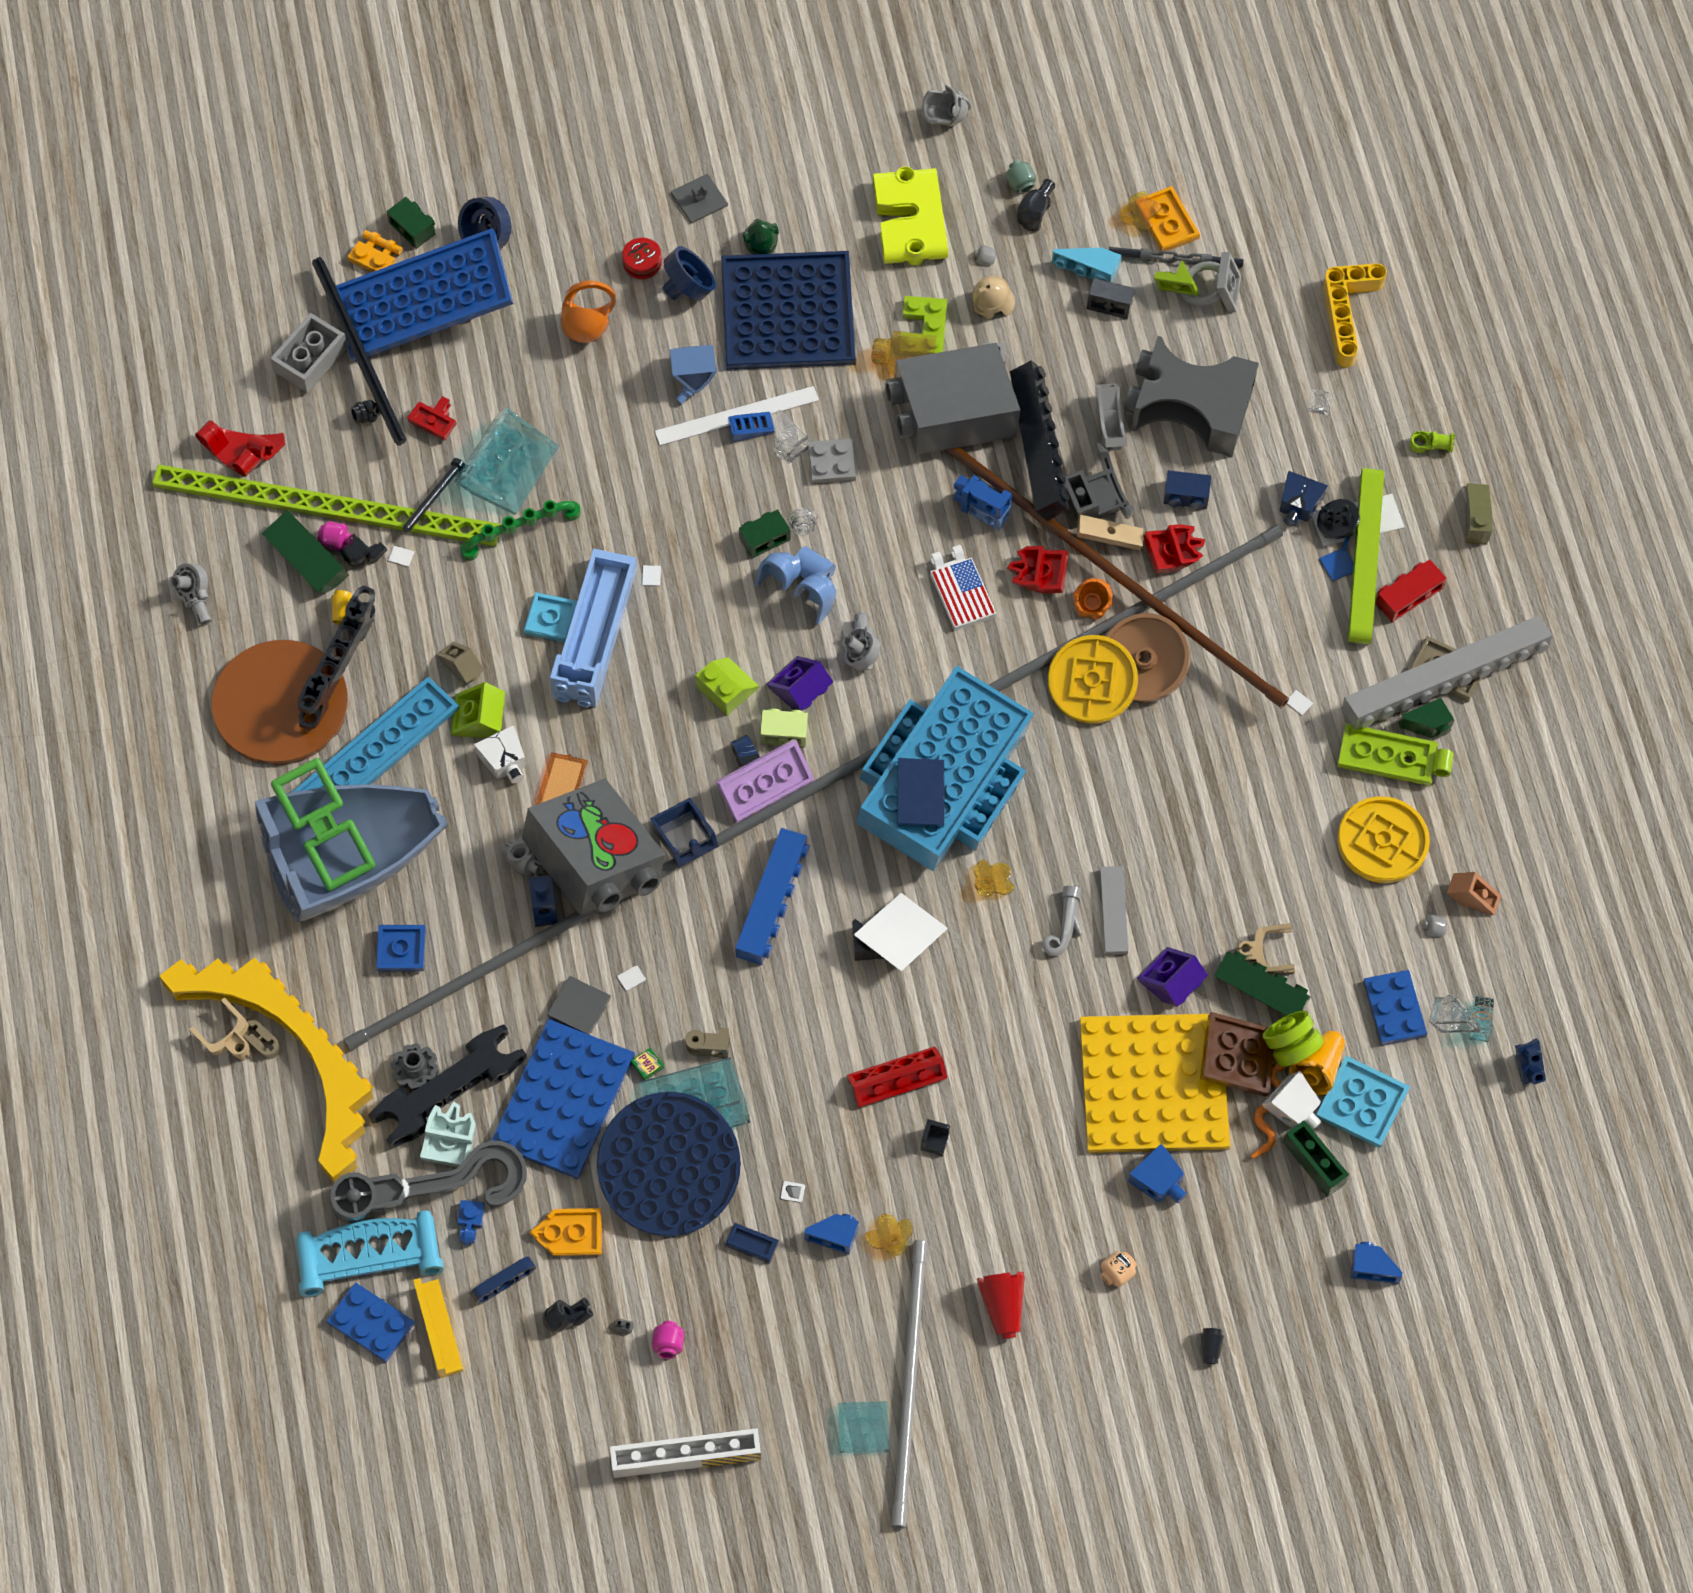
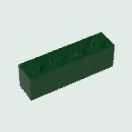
M1234 950L1233 954L1228 951L1226 952L1214 974L1218 979L1286 1016L1297 1011H1303L1311 996L1307 995L1308 989L1298 984L1295 987L1287 984L1288 979L1276 972L1274 976L1265 972L1267 967L1256 961L1253 965L1245 961L1247 956Z

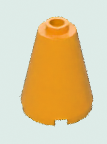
M1326 1031L1322 1035L1324 1043L1321 1048L1308 1058L1291 1065L1289 1068V1074L1300 1071L1316 1095H1326L1334 1086L1345 1047V1040L1337 1031Z

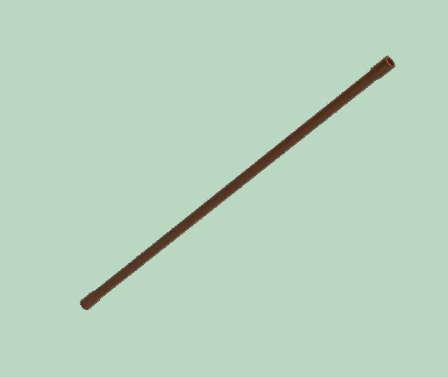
M960 447L946 449L948 453L1002 493L1006 490L1012 493V502L1158 614L1174 622L1183 633L1262 692L1267 699L1282 709L1288 703L1289 697L1276 687L1268 684L1053 518L1046 521L1035 512L1034 504L963 449Z

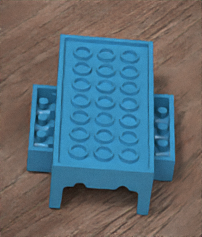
M956 665L927 709L911 699L908 701L863 767L860 780L872 786L873 789L860 807L856 824L933 872L956 839L976 851L1023 780L1026 770L1010 761L1009 758L1025 736L1034 713ZM898 758L944 760L943 828L897 826Z

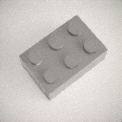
M310 313L270 358L273 372L306 393H309L348 348L346 337L343 332Z

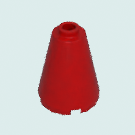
M1010 1272L977 1278V1285L996 1335H1002V1339L1016 1338V1333L1021 1332L1024 1272H1017L1015 1275H1010Z

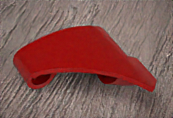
M208 420L195 433L198 441L208 451L243 477H246L262 460L271 459L285 445L284 433L264 435L241 433L221 428L211 420Z

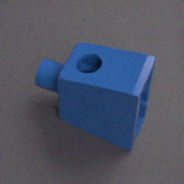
M1162 1144L1129 1174L1128 1182L1159 1203L1169 1195L1178 1204L1187 1195V1192L1179 1186L1183 1181L1184 1172Z

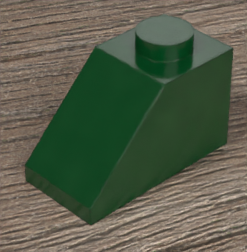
M1439 698L1402 714L1399 726L1401 729L1433 738L1437 735L1444 736L1451 731L1454 718L1442 698Z

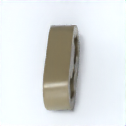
M254 1020L247 1021L249 1026L243 1038L263 1058H275L280 1052L278 1040L259 1022ZM256 1029L259 1037L256 1038L253 1034L249 1035L248 1030ZM265 1041L268 1045H272L273 1050L270 1051L269 1049H267L265 1051V1047L262 1042Z

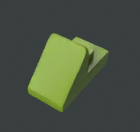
M1181 261L1176 274L1170 271H1156L1154 280L1159 290L1194 296L1199 295L1198 288L1183 261Z

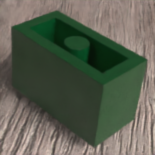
M404 197L387 210L389 224L414 248H419L436 235L433 218L428 214L425 215L415 201L411 202L407 197Z
M777 509L773 512L764 513L754 521L745 522L739 527V539L753 559L790 541V528Z

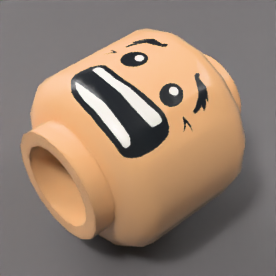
M1115 1251L1101 1263L1103 1273L1100 1276L1107 1285L1113 1284L1116 1287H1121L1135 1276L1137 1264L1127 1252Z

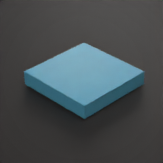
M535 592L524 627V634L565 643L577 601Z

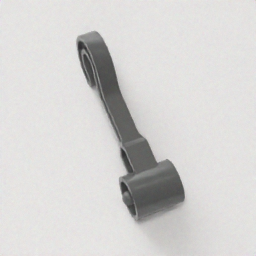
M488 1141L475 1147L461 1165L452 1171L405 1179L400 1178L396 1173L371 1178L361 1173L350 1172L344 1174L332 1186L330 1207L335 1216L344 1222L362 1221L372 1211L400 1207L405 1199L452 1191L463 1187L476 1175L480 1167L490 1160L502 1163L507 1171L506 1181L502 1185L489 1188L484 1196L487 1205L496 1207L511 1202L522 1191L527 1179V1166L523 1155L514 1146L503 1141Z

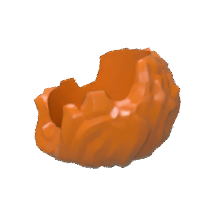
M1089 578L1080 583L1073 592V604L1078 616L1091 617L1093 620L1100 619L1112 605L1113 593L1110 585L1098 578Z

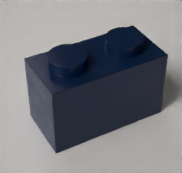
M1168 470L1163 504H1169L1173 507L1187 506L1193 509H1207L1211 475Z

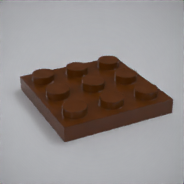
M1211 1012L1207 1019L1200 1079L1265 1097L1269 1095L1274 1049L1268 1048L1263 1039V1033L1268 1027Z

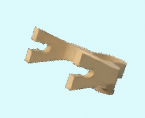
M1291 923L1259 927L1255 934V941H1242L1237 948L1238 952L1247 956L1245 961H1257L1267 967L1265 972L1269 974H1275V972L1278 974L1295 973L1294 964L1270 967L1267 965L1263 955V941L1266 934L1292 933ZM1245 947L1250 948V951L1247 953L1242 950Z
M224 997L221 1000L222 1003L238 1019L234 1029L225 1038L217 1043L210 1044L193 1026L189 1030L212 1055H219L228 1050L239 1060H246L245 1056L250 1057L251 1050L249 1044L242 1036L247 1031L249 1024Z

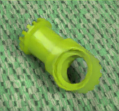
M1417 431L1412 434L1409 447L1415 453H1423L1426 450L1434 451V449L1448 450V452L1452 453L1454 449L1452 445L1455 444L1453 443L1455 442V434L1445 435L1437 434L1436 431ZM1420 438L1424 440L1425 445H1416L1414 439Z

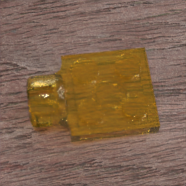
M893 331V336L890 339H874L873 350L884 352L872 351V362L888 366V375H894L896 360L934 354L937 336Z

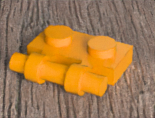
M365 230L362 238L368 240V242L364 244L358 241L347 257L349 262L374 272L395 264V258L391 255L393 253L401 255L403 248L398 246L397 242L393 240L388 241L380 237V234L376 232L371 233ZM376 245L385 248L383 252L375 249Z

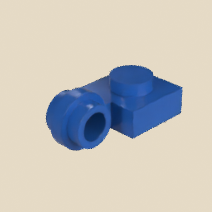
M460 1201L457 1223L458 1226H466V1229L461 1228L460 1243H464V1246L475 1244L476 1230L472 1229V1227L482 1228L485 1210L484 1202Z

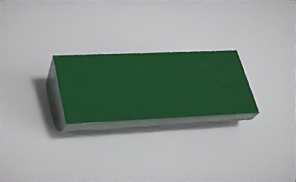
M288 510L261 533L319 593H327L333 590L349 576L343 566Z

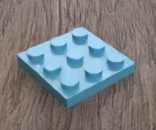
M1345 1056L1337 1072L1334 1086L1326 1094L1316 1116L1320 1120L1380 1149L1410 1086L1351 1057Z

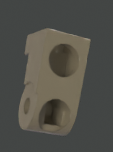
M720 1028L719 1034L691 1030L685 1037L686 1049L695 1056L728 1058L729 1028Z

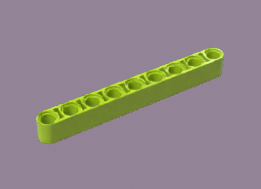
M1361 469L1358 497L1360 522L1356 528L1348 642L1369 645L1371 644L1373 633L1384 470Z

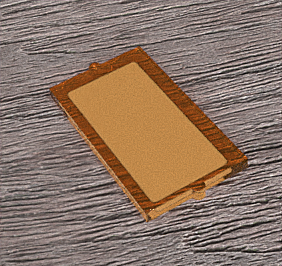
M551 752L536 805L579 789L588 760L572 757L571 754L563 755Z

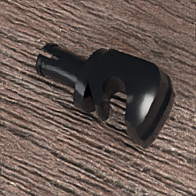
M1044 179L1038 190H1031L1019 203L1017 219L1023 228L1030 231L1040 230L1043 215L1051 206L1049 196L1055 189V183L1052 180Z

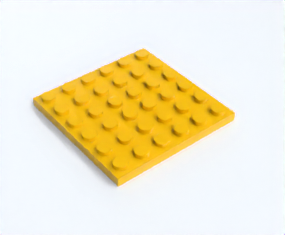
M1209 1014L1080 1017L1087 1153L1154 1151L1160 1144L1167 1151L1230 1149L1226 1086L1200 1079Z

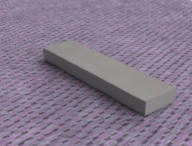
M1123 866L1100 867L1105 955L1128 954Z

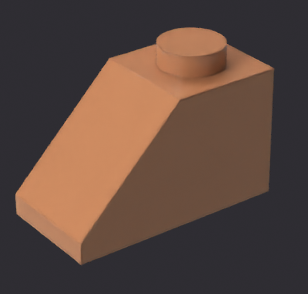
M1476 872L1453 873L1447 894L1458 904L1489 915H1495L1501 898V894Z

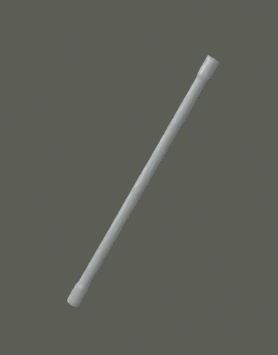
M915 1240L913 1242V1270L896 1487L891 1527L897 1529L906 1528L907 1492L924 1271L928 1242L923 1240Z

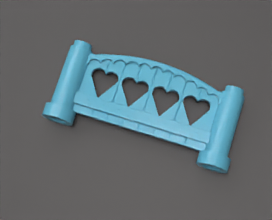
M428 1210L418 1212L417 1217L413 1220L400 1218L369 1219L334 1228L316 1237L312 1236V1233L309 1231L300 1232L296 1238L301 1277L299 1293L303 1297H313L324 1292L323 1282L417 1265H419L420 1274L424 1276H433L444 1271L443 1260L439 1258L434 1218ZM406 1231H410L413 1235L404 1251L392 1237L396 1233L403 1234ZM383 1235L388 1236L389 1240L382 1254L379 1255L369 1244V1239L372 1237L379 1239ZM357 1240H363L365 1244L358 1258L355 1259L345 1248V1244L349 1241L355 1243ZM333 1244H339L341 1248L334 1262L331 1263L322 1254L321 1248L326 1245L331 1247Z

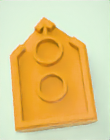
M553 1209L529 1234L553 1256L602 1255V1209Z

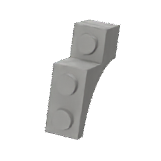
M1117 384L1095 385L1100 441L1106 448L1109 447V450H1121L1122 446H1127V436L1122 420L1120 387Z

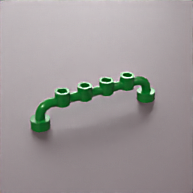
M548 500L543 504V509L535 511L532 508H527L523 511V516L514 519L512 516H506L503 518L502 524L496 527L486 524L482 527L481 533L472 536L461 545V555L465 560H474L479 555L478 543L482 541L492 542L496 536L503 533L513 534L516 528L523 525L533 526L537 520L544 517L554 518L557 512L562 510L567 520H577L581 515L580 505L575 501L555 503L552 500Z

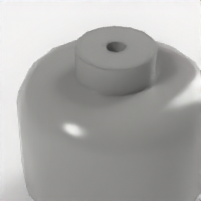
M982 245L978 250H975L973 257L976 258L977 265L990 267L995 262L996 252L993 248Z
M1429 915L1423 921L1422 929H1425L1426 936L1442 938L1447 931V922L1443 917Z

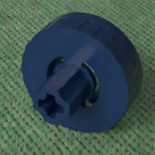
M479 197L468 200L462 206L458 216V231L461 239L493 228L501 250L510 238L511 218L501 201L494 197Z
M678 246L664 259V268L670 279L662 288L669 298L676 300L684 293L693 300L702 301L715 289L716 282L712 272L704 261L688 248Z

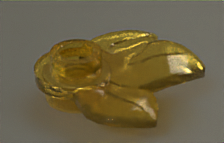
M1141 191L1130 197L1128 205L1124 206L1120 211V219L1124 224L1134 225L1138 230H1149L1153 228L1150 218L1155 216L1162 207L1158 202L1148 200L1146 191ZM1129 212H1133V213H1134V214L1131 215V216L1126 215V214L1129 213Z
M985 859L980 860L974 869V874L977 878L975 881L977 893L984 897H989L994 893L1000 895L1011 893L1015 889V885L1008 881L1011 873L1010 866L1001 862L991 866Z
M881 1214L877 1220V1229L866 1232L865 1237L873 1248L885 1249L890 1255L898 1256L905 1251L907 1239L913 1232V1226L909 1219L898 1222L890 1214Z

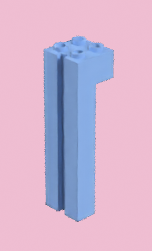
M593 548L562 654H557L550 676L552 696L560 702L576 700L577 704L582 707L597 706L637 571L636 557Z

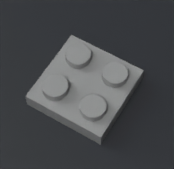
M852 439L809 441L812 484L856 481Z

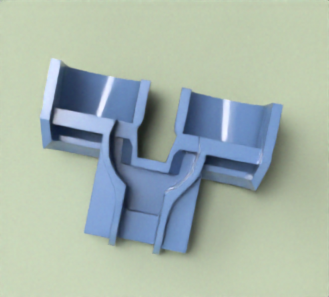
M807 546L802 547L795 556L786 552L772 553L759 565L755 585L758 587L769 575H772L783 582L782 589L785 591L794 579L799 576L803 577L804 580L795 589L794 597L797 598L804 590L810 592L808 599L820 606L815 623L819 625L830 613L836 597L835 586L829 580L834 575L836 565L830 559L824 558L817 551H813Z

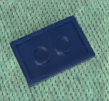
M898 758L897 826L944 827V760Z

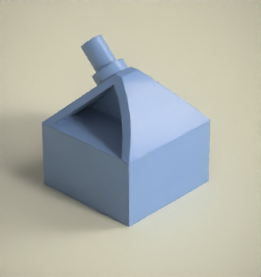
M714 345L669 349L671 375L684 385L681 388L683 390L676 398L680 403L683 404L689 395L692 396L694 393L700 392L716 373Z

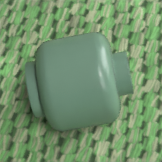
M1017 160L1009 165L1005 177L1013 191L1025 193L1035 186L1036 175L1028 162Z

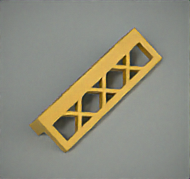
M420 1278L414 1279L416 1293L440 1378L464 1372L439 1279L422 1283Z

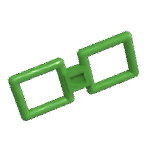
M315 758L271 782V787L293 828L299 830L309 824L311 825L316 837L306 841L303 847L327 891H332L375 868V861L354 822L348 819L337 825L332 817L331 812L341 808L343 801L319 758ZM315 769L332 802L299 819L282 786ZM348 830L365 863L331 880L315 847Z

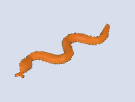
M1277 1062L1272 1067L1271 1084L1275 1089L1282 1083L1276 1077L1277 1072L1284 1071L1289 1067L1279 1066ZM1262 1105L1255 1111L1254 1121L1258 1128L1268 1136V1141L1250 1156L1251 1159L1268 1152L1276 1142L1275 1132L1263 1119L1264 1114L1269 1111Z

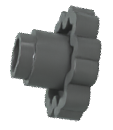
M417 1043L405 1045L403 1052L395 1053L391 1061V1068L394 1071L392 1074L393 1080L398 1083L400 1088L409 1086L412 1092L438 1075L439 1068L436 1064V1054L429 1047L421 1049Z

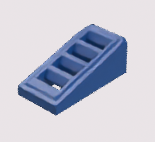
M770 412L728 417V426L733 442L775 433ZM763 419H766V423H767V426H768V427H765V428L763 427V424H762V420H763ZM754 421L758 422L759 428H755ZM745 423H749L750 429H746ZM737 425H741L742 430H738Z

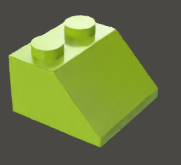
M729 657L711 661L695 675L696 687L726 716L759 689V685Z
M483 682L455 694V702L459 705V710L453 714L451 735L487 738L500 732L505 705V691Z

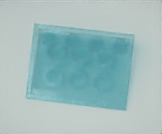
M506 407L496 415L454 482L472 495L515 515L559 445Z
M730 1057L640 1082L643 1096L658 1092L685 1093L698 1097L713 1106L722 1114L731 1128L751 1123L747 1101Z

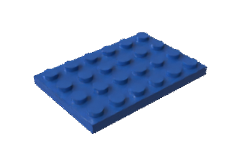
M548 1019L491 1141L506 1142L514 1146L523 1155L524 1159L579 1179L631 1066V1060L635 1057V1052Z

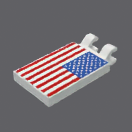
M961 545L952 547L953 552L951 554L954 560L947 563L943 562L940 551L931 554L933 558L931 563L935 570L930 572V576L954 631L996 618L995 609L972 558L965 559Z

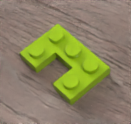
M904 296L903 319L924 320L923 334L901 332L900 355L922 356L943 352L947 299Z

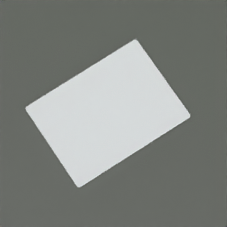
M900 893L858 930L855 936L902 971L947 930V927L904 894Z

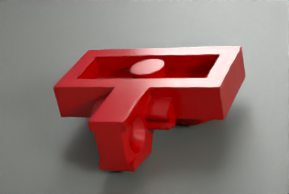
M443 396L436 406L432 404L429 407L419 401L407 418L409 423L446 441L457 424L456 420L449 417L450 400Z

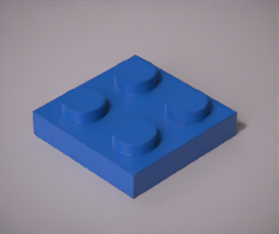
M379 925L377 971H424L426 926Z

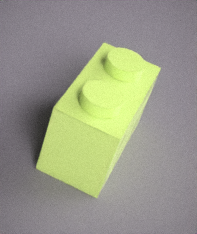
M774 708L763 710L761 744L784 745L795 739L799 747H806L808 713H803L800 710H792L791 712L780 711Z

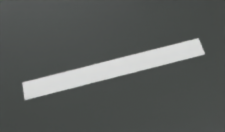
M814 386L659 429L655 433L659 444L663 445L728 426L729 416L770 412L772 414L815 402L819 399Z

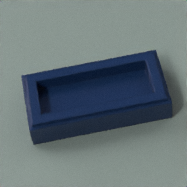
M734 1223L725 1246L770 1264L779 1240Z

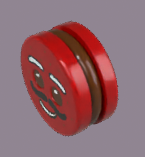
M645 237L630 240L622 251L624 270L628 275L636 279H648L655 276L662 266V253L659 245L654 240Z

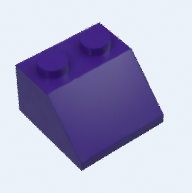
M797 656L766 685L790 708L803 711L812 705L813 700L828 690L833 680L820 661Z
M1167 947L1137 979L1162 1002L1178 1007L1202 984V981L1208 974L1195 955Z

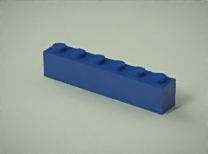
M781 827L735 947L737 958L759 965L763 964L764 958H769L772 950L770 942L772 938L776 939L780 925H777L779 918H784L787 905L785 902L787 897H792L795 889L793 884L794 878H799L802 865L800 862L802 857L806 858L809 852L810 845L807 844V835Z

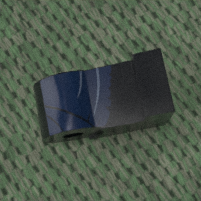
M748 735L730 742L740 768L760 758Z

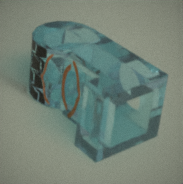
M1474 995L1470 1013L1468 1039L1483 1042L1490 1041L1493 1034V998Z

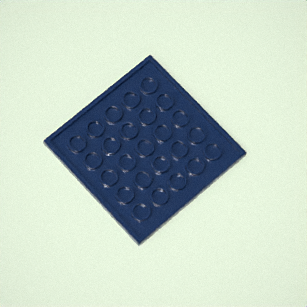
M849 251L721 256L726 370L856 364Z

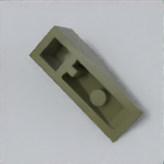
M1467 483L1465 543L1488 545L1492 533V507L1489 485Z

